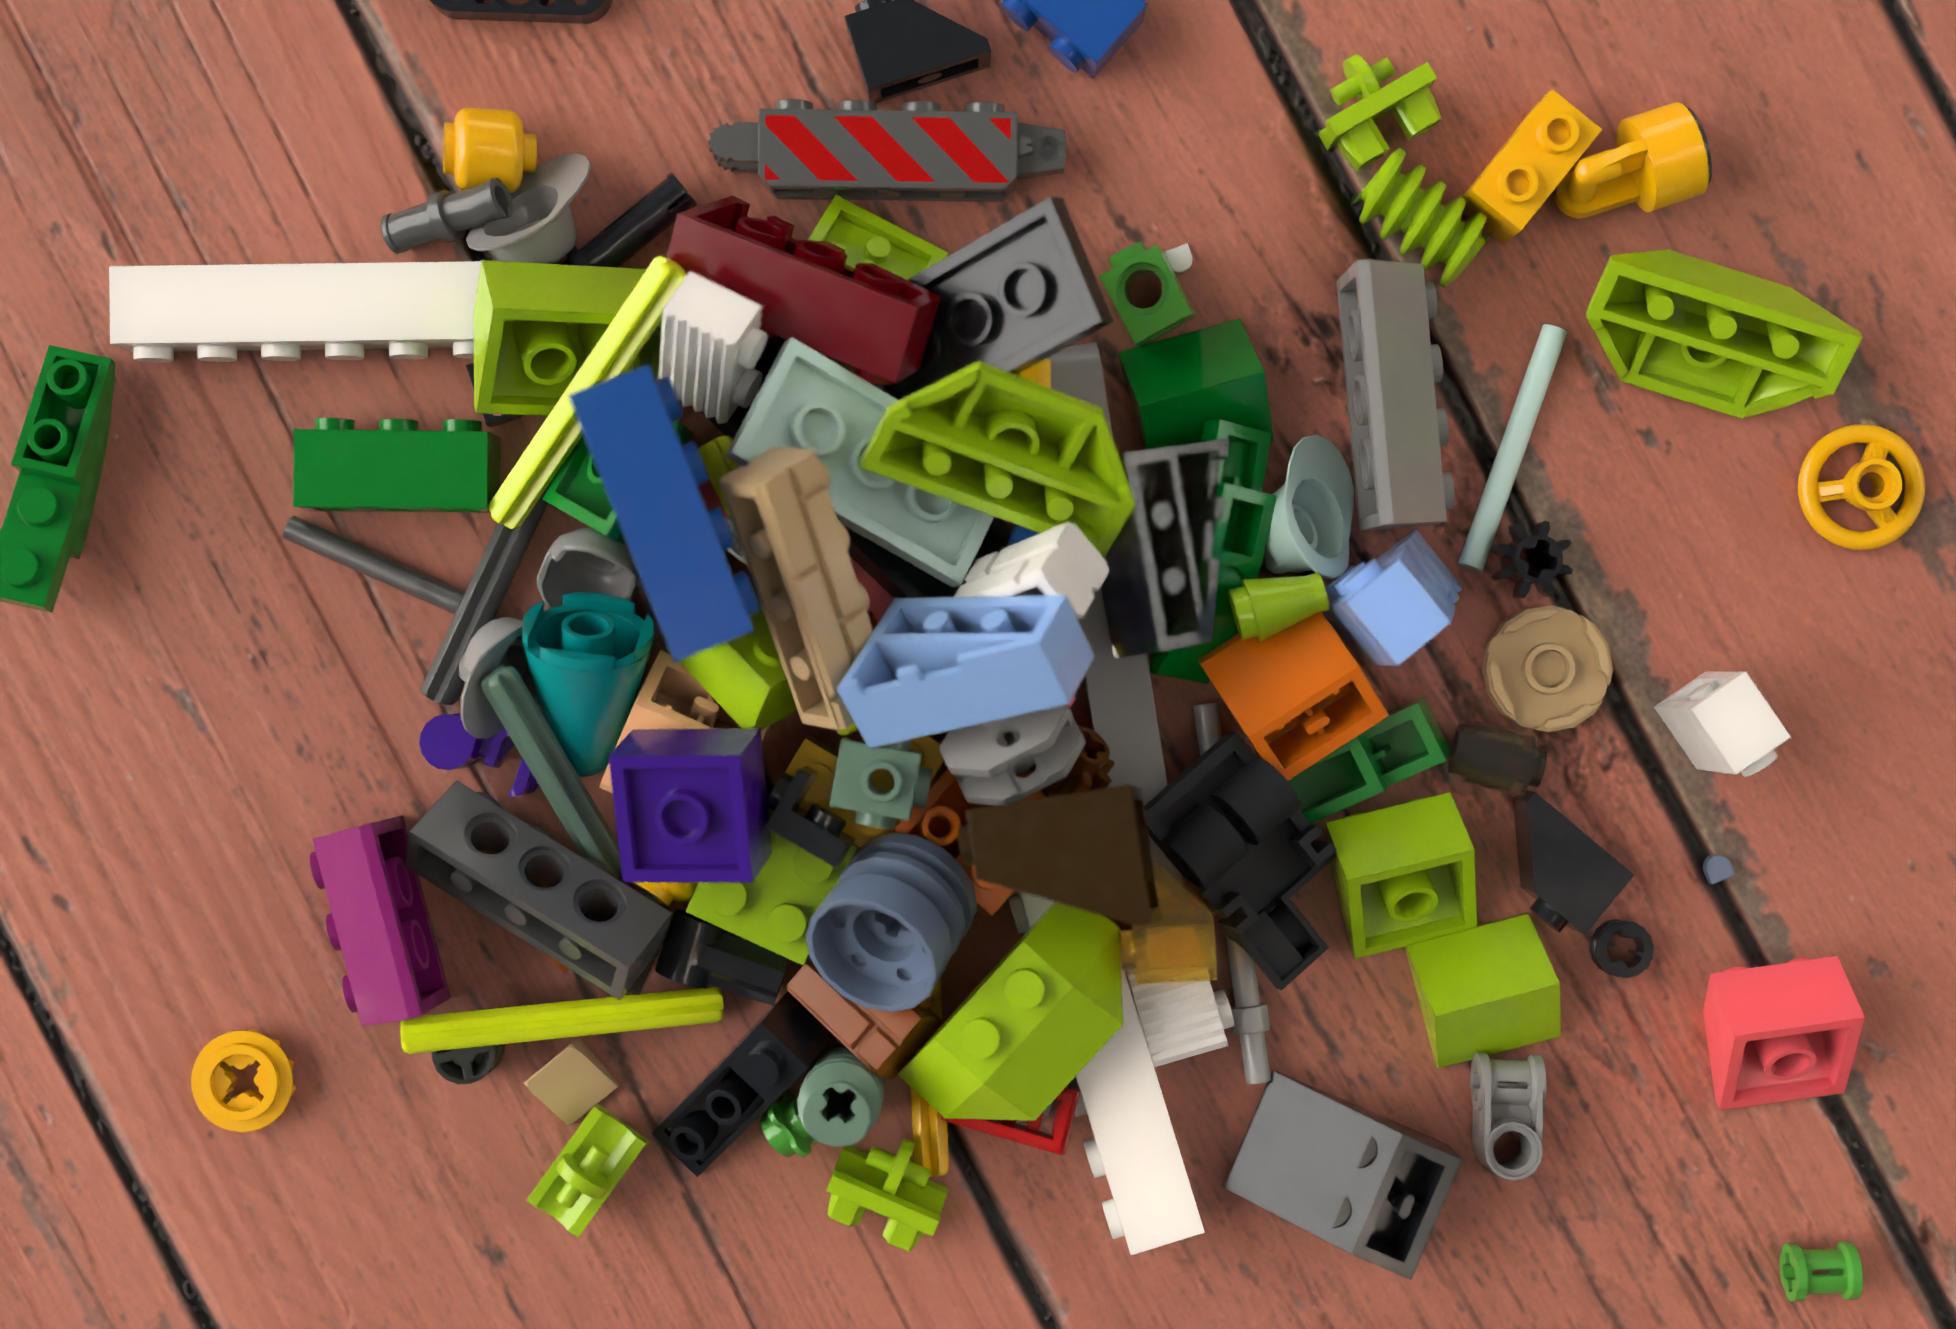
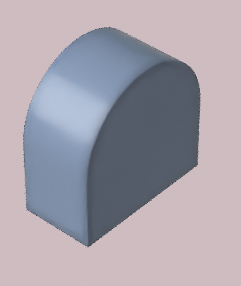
M1713 854L1708 856L1703 862V871L1709 884L1713 885L1736 875L1731 862L1724 856Z

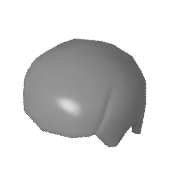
M582 527L560 535L553 542L538 573L537 588L545 605L549 608L562 605L563 594L574 592L604 593L630 601L634 598L638 589L635 582L640 578V575L627 545L619 543L595 529Z

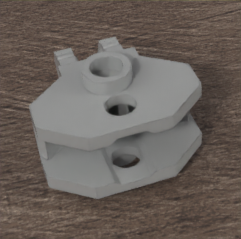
M1068 704L950 730L941 743L939 750L951 774L955 775L968 803L995 806L1017 802L1066 777L1085 746L1086 741L1071 714L1072 712ZM1036 764V769L1030 776L1024 778L1016 776V773L1024 772Z

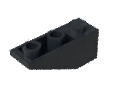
M787 991L653 1131L652 1135L698 1177L810 1067L834 1035Z

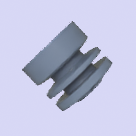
M894 832L872 837L856 851L850 860L849 866L841 873L837 885L828 892L812 915L806 933L809 956L822 978L847 999L866 1008L888 1012L914 1008L931 994L943 974L950 956L956 952L961 939L971 927L977 910L974 885L963 866L941 846L916 835Z

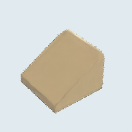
M580 1036L524 1082L528 1090L567 1126H571L593 1108L596 1103H599L619 1086Z

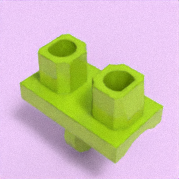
M1357 53L1343 60V70L1347 80L1331 88L1330 92L1338 106L1354 97L1358 99V102L1327 119L1325 122L1326 128L1319 131L1318 135L1327 150L1337 145L1355 170H1361L1384 156L1390 150L1375 124L1377 121L1392 113L1408 141L1427 132L1442 119L1435 98L1429 90L1437 79L1429 63L1426 62L1380 89L1378 83L1395 74L1390 60L1385 57L1369 67L1367 62Z
M596 1103L526 1201L553 1216L570 1233L578 1238L646 1145L648 1139Z
M902 1139L895 1155L876 1146H872L869 1154L852 1146H843L826 1189L827 1192L831 1193L827 1215L829 1218L849 1227L860 1224L866 1209L888 1217L882 1236L889 1244L909 1252L914 1249L924 1234L933 1237L940 1222L941 1211L949 1188L929 1180L930 1169L909 1161L915 1143L907 1139Z

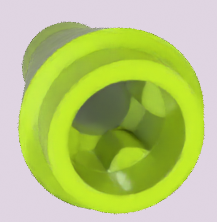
M1319 572L1307 576L1242 580V587L1228 590L1232 614L1242 641L1257 637L1260 643L1316 613L1329 610L1327 592Z

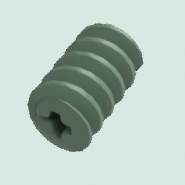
M835 1045L821 1052L810 1065L797 1098L798 1117L805 1131L816 1141L832 1147L851 1146L865 1139L868 1131L877 1122L886 1089L885 1077L875 1075L845 1045ZM832 1088L839 1093L851 1089L854 1092L853 1100L845 1093L835 1098L831 1094Z

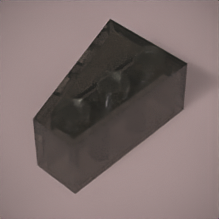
M1229 438L1119 454L1136 506L1106 556H1103L1107 561L1110 571L1101 585L1114 659L1213 642L1219 559L1212 558L1215 520L1223 519L1224 498L1217 497L1220 460L1228 458Z

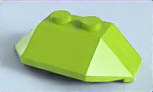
M1670 249L1611 255L1586 310V318L1592 329L1595 330L1607 357L1622 382L1741 419L1784 408L1812 396L1817 399L1834 394L1863 338L1860 331L1789 286Z
M981 361L888 406L861 458V468L1039 533L1066 522L1075 524L1103 556H1106L1136 506L1103 408Z
M1053 902L897 1075L946 1119L1035 1121L1123 1025L1119 926L1109 917Z

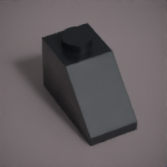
M864 0L855 6V13L845 16L848 35L869 101L879 103L991 67V49L987 38L914 0Z
M1520 789L1513 798L1520 884L1521 888L1535 899V902L1529 909L1559 933L1567 925L1573 930L1586 934L1634 877V874L1536 792Z

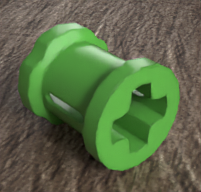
M1840 1241L1836 1243L1835 1248L1801 1249L1797 1243L1783 1244L1779 1258L1781 1283L1788 1300L1791 1302H1802L1807 1295L1840 1294L1845 1300H1857L1860 1298L1863 1288V1270L1858 1250L1852 1242ZM1829 1269L1828 1273L1812 1274L1813 1270Z

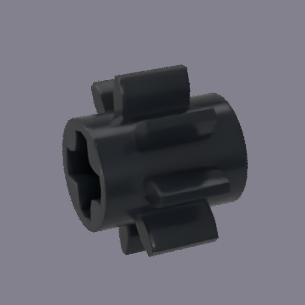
M1547 521L1537 523L1531 536L1527 535L1525 528L1520 523L1508 526L1509 535L1513 541L1508 545L1499 544L1490 548L1493 554L1501 556L1500 563L1502 569L1492 575L1493 580L1508 578L1513 583H1516L1513 589V597L1517 599L1526 597L1530 591L1531 584H1535L1538 593L1543 597L1554 595V586L1550 580L1556 575H1570L1573 572L1571 567L1562 564V551L1571 545L1570 540L1555 541L1549 537L1550 522ZM1535 547L1534 557L1543 561L1542 568L1528 572L1529 564L1520 559V552Z

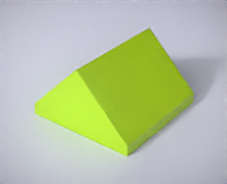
M1528 913L1480 924L1476 928L1414 943L1405 947L1437 1068L1473 1060L1476 1052L1492 1055L1561 1036L1560 982Z

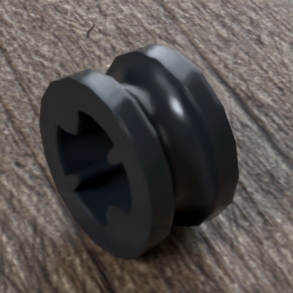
M1614 919L1604 922L1596 928L1590 939L1589 951L1592 961L1600 970L1609 975L1624 978L1637 976L1648 968L1653 959L1654 946L1651 936L1644 927L1632 921ZM1616 932L1621 937L1634 938L1636 951L1628 950V953L1634 955V957L1627 964L1620 959L1608 958L1607 946H1615L1609 939Z

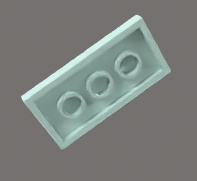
M791 337L784 342L725 457L740 466H747L750 460L768 449L777 447L814 449L817 458L825 465L829 473L830 487L828 493L837 520L841 524L951 587L961 585L994 516L861 468V458L888 406L899 400Z

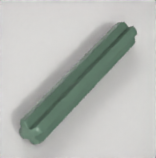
M503 665L495 668L491 673L482 678V691L581 856L597 861L606 869L608 874L620 880L622 868L619 843L518 671L512 666L505 667Z

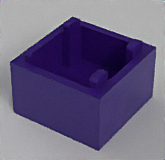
M761 729L632 730L608 756L623 882H754L772 854L770 829L765 827L769 821L768 808L765 807L767 791Z

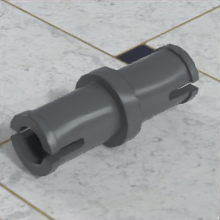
M492 178L485 183L455 193L445 189L429 195L426 203L397 213L386 214L381 219V231L390 250L396 254L404 253L411 248L439 239L451 243L463 238L466 230L498 219L509 218L513 212V203L510 193L499 178Z

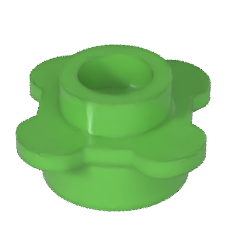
M788 1090L779 1096L778 1102H773L761 1116V1128L767 1141L778 1153L785 1157H791L795 1153L801 1157H806L812 1152L810 1144L818 1142L805 1131L798 1117L797 1098Z

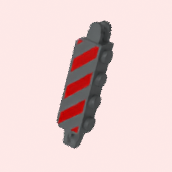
M784 99L775 102V109H759V123L734 122L733 125H729L726 122L725 125L719 124L718 128H713V133H709L711 138L708 140L709 145H711L709 150L713 152V158L715 161H718L719 167L723 166L725 171L730 169L731 172L738 169L739 172L758 173L764 187L776 199L833 200L835 195H838L846 200L1003 202L1016 190V180L1063 174L1066 159L1065 130L1017 122V112H1004V105L996 102L969 103L966 105V111H941L940 104L930 101L906 102L902 105V110H877V104L874 102L847 100L839 103V110L813 109V103L806 100Z

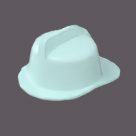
M1319 435L1303 437L1293 448L1288 463L1285 484L1272 494L1277 497L1265 548L1266 568L1275 574L1285 572L1299 573L1313 570L1315 573L1319 572L1322 577L1334 579L1341 577L1348 567L1349 537L1354 509V487L1349 467L1342 453L1329 439Z

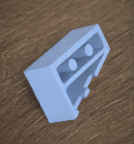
M1414 528L1379 558L1373 559L1367 564L1362 562L1356 567L1352 565L1345 570L1341 577L1334 578L1328 583L1325 589L1330 596L1328 598L1329 610L1322 613L1365 666H1399L1452 622L1456 609L1454 603L1459 600L1457 593L1462 590L1463 586Z
M1066 595L894 598L836 690L868 748H874L1069 704L1095 656Z

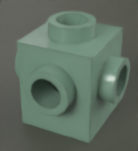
M843 738L841 739L829 806L857 811L855 822L858 824L894 830L896 818L909 821L913 806L926 808L933 769L920 766L923 752L909 749L911 739L868 748L865 741ZM880 768L889 770L895 779L894 788L883 791L875 787L872 781L874 770Z

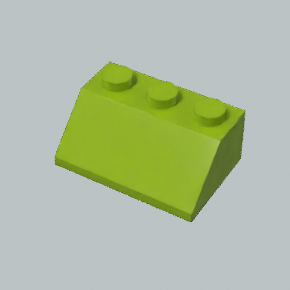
M481 260L473 312L474 406L476 413L549 415L647 269ZM662 320L626 373L649 365L654 379L659 378Z

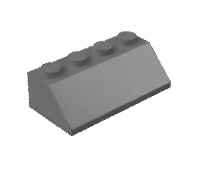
M1374 259L1356 260L1336 281L1359 532L1429 526L1447 522L1446 510L1453 509L1455 495L1452 475L1449 471L1442 472L1440 446H1447L1449 427L1445 409L1436 408L1434 383L1442 381L1443 361L1439 345H1431L1429 320L1435 319L1437 314V296L1434 282L1425 281L1423 264Z

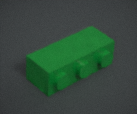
M316 418L315 429H294L293 507L309 511L491 513L489 503L500 488L501 438L488 431H482V422L477 420H443V431H418V421L410 419H380L379 430H355V420Z

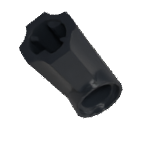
M675 909L655 968L656 973L688 986L707 989L712 985L774 1006L790 959L685 912L686 910Z

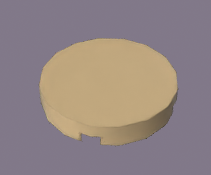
M1552 605L1521 610L1502 622L1486 644L1481 667L1486 693L1498 712L1519 727L1543 732L1574 728L1594 715L1603 702L1601 700L1606 694L1607 686H1610L1613 673L1609 645L1596 625L1572 610Z

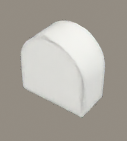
M1188 243L1164 252L1175 274H1183L1191 267L1193 258Z

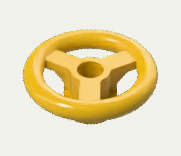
M1870 424L1847 425L1823 436L1806 455L1798 477L1799 503L1809 524L1827 541L1852 550L1876 549L1900 538L1917 519L1925 497L1924 472L1914 450L1894 432ZM1867 443L1861 461L1852 466L1843 479L1818 482L1820 471L1831 454L1849 444ZM1888 453L1899 464L1905 481L1904 499L1897 513L1890 506L1895 503L1901 494L1902 477L1897 467L1885 460ZM1863 475L1869 478L1872 483V492L1868 497L1859 488V482ZM1845 499L1851 505L1865 510L1878 528L1870 531L1846 529L1835 523L1826 514L1821 502Z

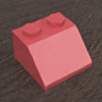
M1838 956L1817 959L1796 958L1782 964L1753 968L1733 967L1723 972L1710 974L1703 1017L1715 1101L1719 1111L1845 1093L1865 1016Z

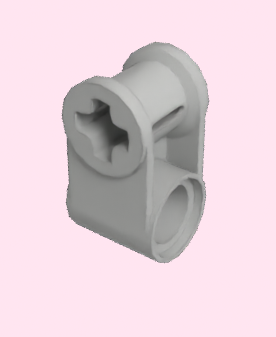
M1476 1052L1471 1063L1470 1090L1473 1103L1471 1142L1473 1152L1479 1162L1504 1179L1512 1181L1525 1179L1533 1174L1541 1164L1543 1154V1108L1546 1100L1547 1084L1545 1064L1540 1054H1530L1526 1060L1489 1059L1487 1053ZM1499 1081H1507V1082H1517V1083H1498V1082H1499ZM1505 1132H1517L1520 1140L1519 1151L1508 1161H1496L1493 1148L1497 1138Z

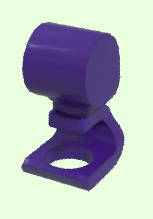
M460 713L443 714L432 718L421 731L419 742L421 753L427 762L438 769L444 770L468 767L481 758L484 759L485 765L498 768L502 765L506 754L515 746L506 729L488 739L474 738L464 729ZM523 758L521 759L513 787L509 791L510 797L533 793L538 787L536 779Z

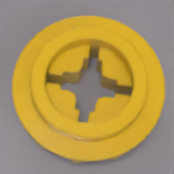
M256 1029L229 1031L213 1039L199 1053L191 1076L194 1100L203 1115L220 1128L233 1132H250L261 1129L271 1124L285 1112V1108L296 1090L293 1084L292 1073L294 1061L287 1058L285 1052L280 1047V1040L270 1039L258 1033ZM259 1062L261 1065L256 1069L258 1073L253 1081L259 1087L258 1091L260 1093L248 1089L230 1099L228 1096L234 1091L233 1086L238 1079L231 1071L233 1069L231 1066L242 1070Z

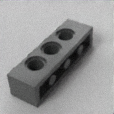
M456 780L409 832L405 867L618 1000L623 998L663 946L672 913L663 908L656 898L647 892L634 890L614 878L597 861L588 857H580L562 846L540 826L528 825L502 809L499 803L486 793L475 792ZM479 850H490L497 854H485ZM532 883H544L549 885L550 888H540ZM585 916H598L604 919L605 921L596 922L586 918Z

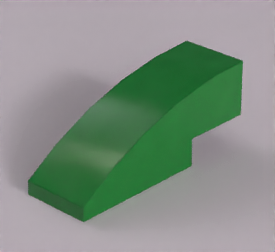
M1424 695L1388 711L1389 716L1288 780L1301 801V807L1298 809L1310 824L1384 792L1390 785L1447 761L1451 750Z

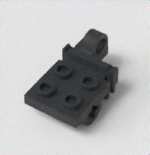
M1228 732L1144 806L1148 834L1214 915L1224 917L1216 923L1226 936L1248 953L1276 989L1283 990L1329 948L1289 898L1336 857L1334 852L1337 849L1331 842L1315 840L1323 832L1318 825L1310 824L1298 808L1301 807V801L1285 777L1269 762L1256 757L1237 732Z

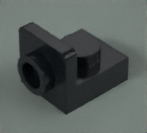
M808 766L799 768L794 777L784 772L766 801L765 807L774 812L765 827L836 867L843 862L855 841V838L843 832L847 822L830 810L814 803L809 811L800 807L818 772Z

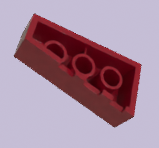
M735 196L717 200L677 214L667 258L679 264L684 269L686 275L693 271L763 305L764 307L761 312L763 315L760 320L762 323L759 329L767 333V338L778 336L788 340L793 337L831 361L836 359L856 367L855 373L857 376L879 385L898 383L920 369L941 296L873 263H858L853 268L846 264L848 256L845 250L826 240L797 241L792 238L795 225L776 216H767V220L748 217L750 204Z

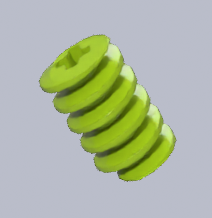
M1400 147L1389 156L1352 204L1360 199L1365 202L1359 219L1363 225L1380 215L1385 217L1379 234L1382 240H1386L1400 231L1405 233L1399 250L1401 255L1406 256L1417 248L1423 247L1425 251L1420 264H1423L1424 272L1442 262L1445 268L1439 285L1445 288L1468 266L1490 238L1493 231L1484 237L1481 235L1487 219V215L1482 211L1464 221L1461 219L1467 203L1466 198L1462 195L1445 205L1441 203L1446 189V183L1442 179L1425 189L1421 188L1426 172V167L1420 163L1407 172L1402 173L1400 170L1406 151Z

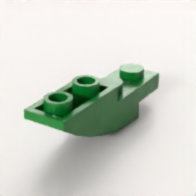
M52 345L48 347L11 461V465L19 471V475L0 531V602L53 613L70 557L80 559L93 513L110 427L115 377V362L111 358Z
M1221 419L1205 420L1185 546L1169 548L1150 665L1151 674L1208 684L1210 680L1197 660L1234 637L1237 632L1229 602L1228 590L1242 587V580L1257 579L1270 533L1277 497L1276 495L1262 492L1271 433Z

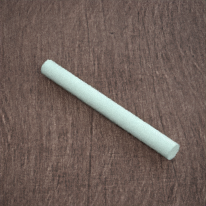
M1543 324L1458 562V564L1464 567L1483 571L1567 335L1566 330L1557 326Z

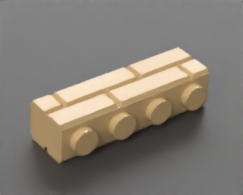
M784 447L768 449L748 462L749 465L741 466L719 479V483L802 724L834 730L846 729L855 722L836 689L873 633L867 613L869 597L865 588L856 579L848 555L850 538L845 527L837 520L828 493L830 476L825 465L817 458L815 450Z

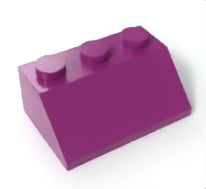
M403 815L312 839L315 852L310 854L311 872L318 888L326 889L332 912L327 914L326 917L327 933L333 948L336 951L342 950L348 973L342 980L343 993L352 1013L358 1012L361 1026L420 1017L450 999L451 996L419 875L405 867L409 837Z

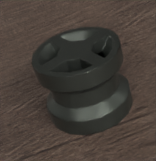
M505 1044L431 1051L432 1062L437 1072L447 1081L455 1084H472L485 1077L487 1073L491 1072L498 1065L504 1054Z

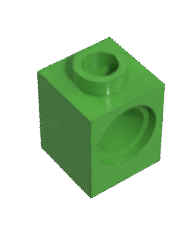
M1138 242L1121 250L1108 259L1112 269L1099 275L1135 345H1146L1198 317L1163 249L1157 244L1146 249L1143 242ZM1142 274H1156L1162 283V295L1159 301L1149 308H1137L1130 298V287L1133 281Z

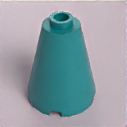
M574 592L563 594L562 605L544 610L543 600L533 605L525 614L522 630V641L540 711L580 777L594 776L606 770L609 764L608 756L615 749L636 700L654 644L653 619L647 613L644 621L635 614V603L625 598L604 593Z

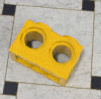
M1551 89L1533 107L1464 193L1463 197L1466 198L1467 203L1463 212L1469 217L1480 211L1485 213L1487 219L1484 229L1489 233L1493 231L1492 235L1502 244L1507 243L1525 227L1602 129Z

